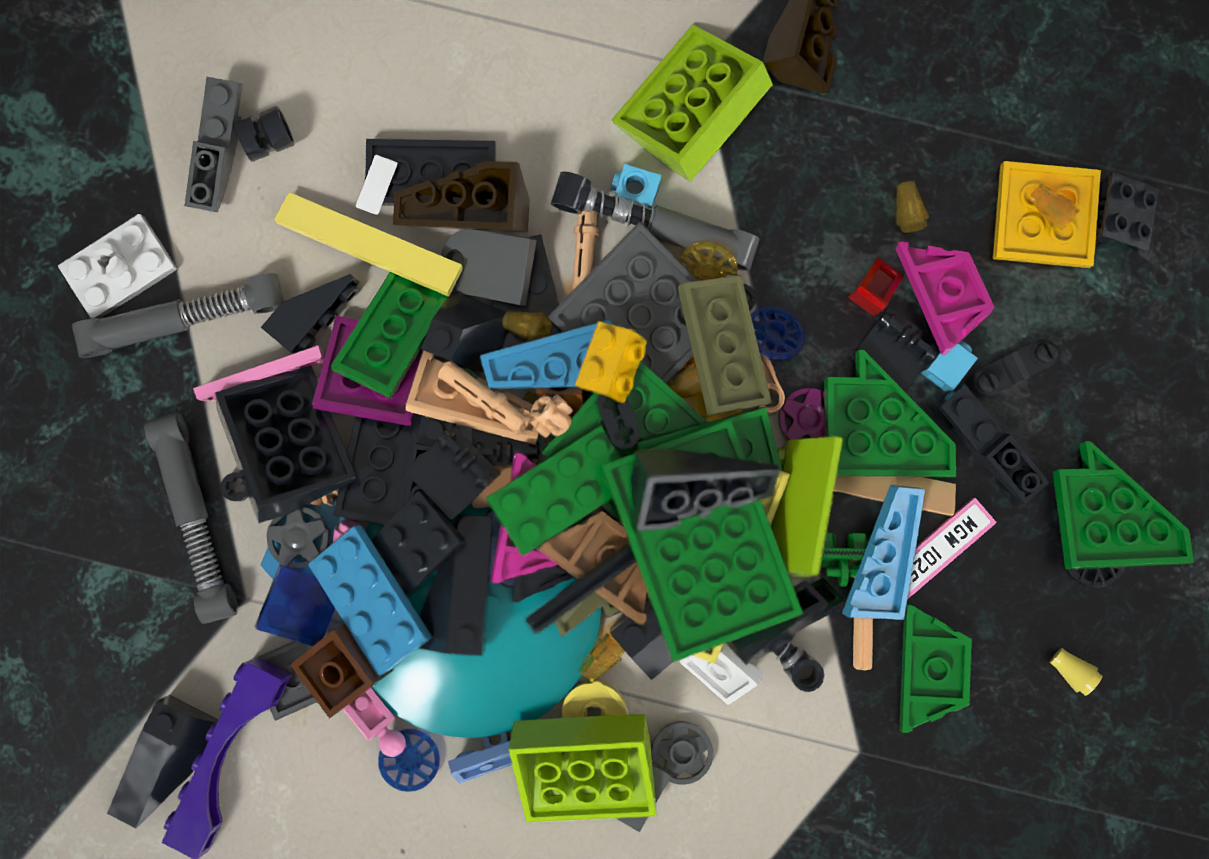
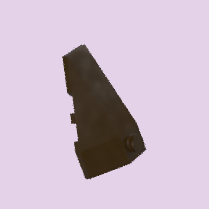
M789 0L769 36L763 58L764 66L780 82L822 94L829 93L836 66V55L831 53V39L837 36V25L833 24L832 15L833 7L838 5V0Z
M485 161L476 164L475 167L449 173V176L434 181H426L394 192L393 225L528 233L530 199L518 162Z

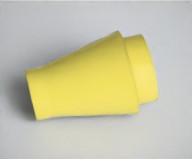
M1060 648L1049 662L1059 671L1076 693L1081 692L1085 696L1095 689L1103 677L1097 672L1098 667L1072 655L1063 648Z

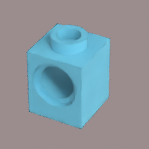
M624 164L622 173L615 172L610 190L614 191L618 198L621 196L628 200H633V204L638 206L644 204L645 208L651 210L662 175ZM632 181H637L642 184L644 189L639 194H631L627 191L626 185Z
M960 341L945 355H942L939 350L937 356L932 361L929 360L921 374L942 390L948 392L956 388L978 358L971 353L972 348L968 344Z

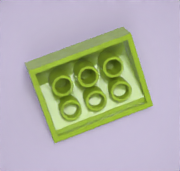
M692 24L611 121L667 168L691 182L773 84L762 61Z
M825 437L788 440L783 444L782 448H777L782 471L790 474L770 527L789 578L798 580L818 575L843 438Z
M646 713L514 721L509 753L526 822L657 816L651 745Z

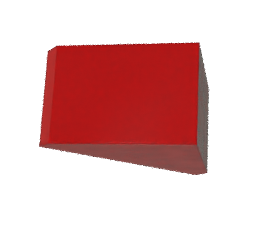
M878 257L848 298L869 314L875 316L887 306L904 276Z

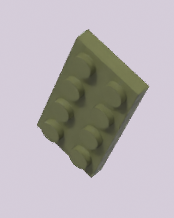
M741 275L688 282L679 285L678 292L707 415L712 416L772 403Z

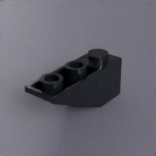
M349 274L281 302L260 328L293 354L309 349L316 342L314 336L322 327L324 329L327 328L335 320L337 315L335 311L343 302L347 304L353 299L358 291L356 286L360 282Z

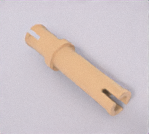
M582 211V214H578L577 226H574L573 234L576 235L572 290L594 267L596 237L599 236V228H597L598 212L592 211V213Z
M452 360L447 361L439 371L438 378L444 380L485 410L487 417L492 420L496 418L514 431L516 435L521 434L529 424L531 418L508 403L506 396L503 394L497 395L479 382V380L457 366Z

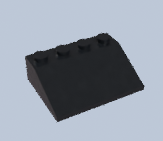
M312 366L215 392L217 412L258 524L293 513L356 480L355 473L330 411L313 408L312 402L318 381Z

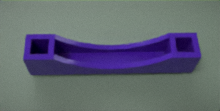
M259 657L251 659L246 663L243 662L238 667L233 679L236 681L233 691L224 697L219 708L223 712L218 722H214L207 732L205 739L209 742L204 752H200L193 762L191 769L195 772L190 782L187 781L178 794L177 799L180 800V804L177 810L169 815L164 824V829L167 831L161 843L192 859H199L210 850L223 822L219 806V781L227 751L238 733L249 721L279 703L292 676L291 673Z

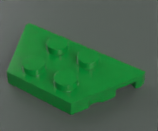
M906 604L903 625L899 731L902 733L913 731L912 728L928 721L933 722L940 719L950 711L956 712L969 706L972 639L910 604Z

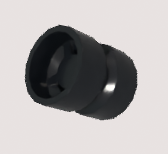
M278 106L260 112L258 119L250 116L234 123L239 141L251 162L269 156L271 149L279 152L295 145L286 119ZM263 131L265 137L260 138L259 132Z

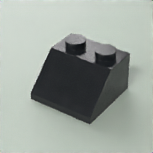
M647 597L644 613L647 615L644 624H638L626 615L610 629V634L641 670L653 680L673 662L649 597Z

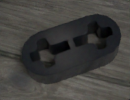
M599 394L596 399V408L607 436L616 448H631L637 443L640 433L628 399L626 398L624 403L616 405L619 416L614 417L611 408L603 407L602 402L607 400V396ZM621 419L623 427L625 429L631 428L632 434L628 436L629 442L626 444L622 439L616 440L615 434L619 432L616 420Z

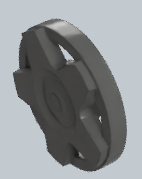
M302 507L293 513L287 514L285 525H278V523L286 515L273 519L267 530V545L270 553L280 564L289 568L309 567L308 564L329 546L330 533L324 518L315 510ZM303 512L313 516L316 521L306 522ZM323 534V541L319 550L315 540ZM274 541L281 544L280 552L277 551ZM299 555L308 560L303 563L293 562Z
M685 721L673 722L662 728L656 735L652 744V760L660 765L657 755L665 758L666 764L664 768L672 772L669 782L687 785L700 780L708 772L713 761V747L706 732L696 724ZM687 728L696 731L701 736L691 737ZM672 730L671 739L661 740L666 733ZM708 750L705 765H703L699 757ZM684 770L693 775L687 778H677Z

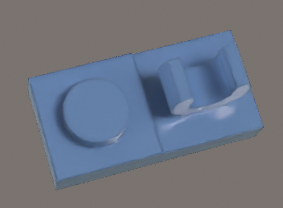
M506 732L500 734L501 741L499 744L492 745L489 737H483L485 750L464 751L458 754L457 758L448 761L450 773L459 784L512 765L509 753L510 738Z

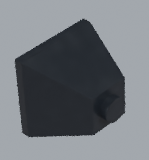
M452 291L432 318L421 350L485 373L480 355L500 350L513 314Z

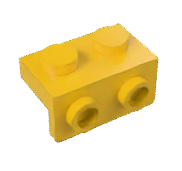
M598 322L575 385L581 389L605 395L617 402L624 403L628 393L632 390L633 379L639 362L645 355L647 340L630 329Z

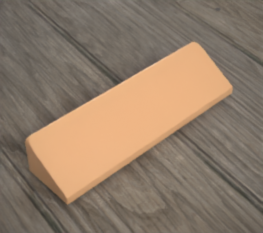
M836 476L833 492L884 502L890 485L925 489L923 511L954 516L956 484L924 477Z

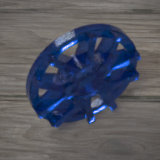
M774 306L760 307L752 312L754 330H757L755 331L756 339L762 341L761 344L757 341L759 352L769 357L768 360H790L799 353L805 342V333L801 323L794 315ZM766 313H770L771 320L768 319ZM778 315L783 316L787 320L781 322ZM758 316L760 321L754 319ZM793 325L795 329L789 330L788 326ZM798 336V342L793 337ZM766 344L771 345V350L765 348L764 346Z
M399 730L404 735L407 746L401 754L394 757L386 756L380 750L378 755L379 770L383 779L393 788L405 792L417 791L427 786L438 772L440 765L438 746L429 734L420 730ZM410 735H416L421 738L413 745ZM425 740L431 747L421 753L418 747ZM432 751L434 753V763L424 758ZM384 758H396V764L384 766ZM422 764L433 769L430 775L420 770ZM398 769L399 771L394 781L387 771ZM403 773L409 774L408 785L400 784ZM414 774H417L425 781L413 785Z

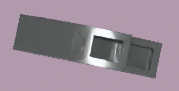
M206 77L198 142L193 141L184 206L212 212L219 211L228 185L238 143L234 123L242 120V117L238 116L242 83Z

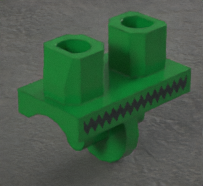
M865 533L848 534L847 548H836L835 534H825L820 567H826V577H837L839 586L846 587L848 578L856 577L868 545Z

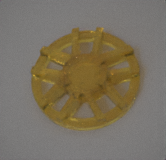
M698 242L685 248L678 258L681 264L684 262L689 266L686 269L698 281L727 277L722 274L737 276L738 265L733 254L725 247L716 243ZM700 249H710V251L705 256ZM716 251L722 254L718 260L713 257ZM692 253L697 261L688 256V254ZM728 259L731 267L722 264Z

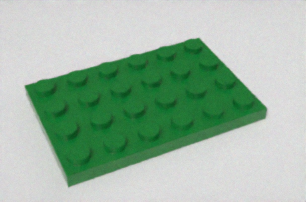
M731 419L647 449H675L746 460ZM635 454L601 466L672 662L682 660L803 614L761 500L736 508H732L729 505L721 506L710 510L711 516L701 519L698 514L680 520L679 526L670 529L636 531L634 527L630 479Z

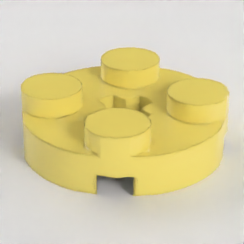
M601 679L584 681L573 687L567 694L562 708V718L586 717L589 713L588 707L590 706L594 708L599 707L602 710L600 716L628 714L625 699L620 691Z

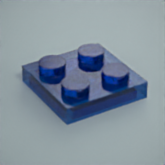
M279 564L256 621L255 628L256 630L314 646L324 638L335 607L315 575Z

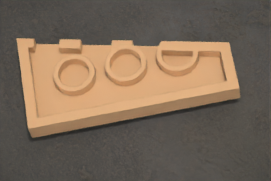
M423 350L407 400L406 411L536 444L539 432L530 422L521 434L516 435L514 431L496 418L492 420L487 417L485 410L444 380L438 378L439 371L444 363L434 359V354ZM478 377L477 380L488 387L487 381ZM490 389L497 395L503 394L508 398V403L526 416L528 415L531 419L534 418L531 415L533 404L507 391L502 393L496 389Z

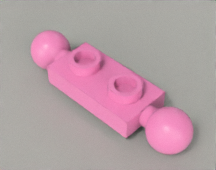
M371 688L342 709L368 742L376 735L380 738L379 747L383 754L394 757L403 752L406 745L404 735L397 730H390L388 727L396 718Z

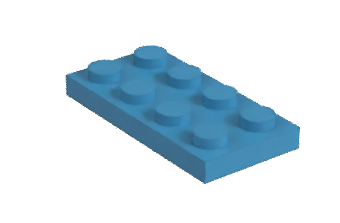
M361 525L353 526L308 564L377 676L387 673L432 638Z

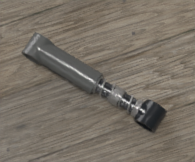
M566 171L560 172L550 203L553 207L572 214L580 215L582 211L590 213L595 211L600 213L601 217L603 215L610 216L611 221H618L620 224L627 222L628 226L641 222L658 240L720 260L722 264L742 271H750L760 238L751 233L736 229L729 230L658 205L650 210L645 208L644 204L640 206L635 205L633 200H628L621 196L618 198L616 194L611 197L604 194L603 190L598 192L597 188H593L589 179Z

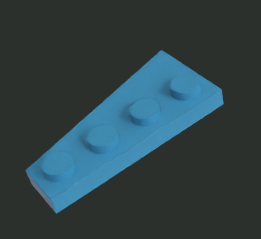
M607 320V321H603V322H602V323H606V324H610V325H611V321H610V320ZM598 323L480 355L489 389L578 387L575 383Z
M897 485L889 486L843 609V615L855 618L904 620L925 489Z

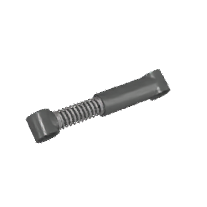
M268 273L248 278L244 287H238L237 291L232 289L231 293L226 290V294L220 292V295L215 293L214 297L210 294L209 298L204 296L202 300L198 297L197 301L192 299L191 303L187 300L186 304L177 299L107 318L81 320L73 323L71 326L79 357L91 358L108 354L116 348L186 331L194 323L199 324V322L204 323L205 320H216L217 317L220 319L222 315L224 317H227L228 314L232 316L233 313L238 314L239 311L243 313L245 310H252L255 314L273 312L281 302H284L278 275Z
M180 412L145 421V435L150 447L155 451L176 527H183L181 531L185 532L183 537L187 538L184 542L188 543L186 548H190L187 553L192 555L189 559L193 560L191 565L195 566L192 570L196 571L194 576H198L195 581L199 582L197 585L199 592L195 593L193 598L197 617L205 625L235 616L238 613L235 593L229 584L223 583V580H221L222 576H218L221 570L216 569L219 565L215 564L217 559L213 558L215 556V553H212L214 548H210L212 542L208 541L211 537H207L209 531L205 530L208 526L204 525V522H206L209 516L188 446L189 432L187 424Z

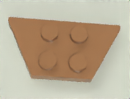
M602 511L552 537L538 546L537 550L579 580L629 544L624 527ZM634 563L597 590L596 593L636 623L644 624L647 615L644 613L647 591L637 563Z

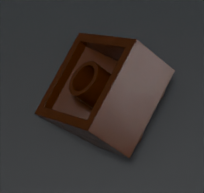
M345 623L331 631L290 664L329 719L393 671V669H390L387 673L377 676Z

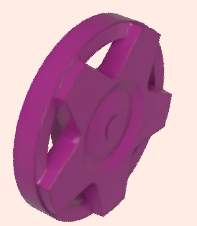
M804 388L793 392L784 400V404L779 410L778 421L780 430L787 440H796L803 436L825 438V407H822L821 398L824 399L823 391L814 388ZM806 394L802 403L793 401L795 397ZM785 414L792 419L788 429L785 424Z

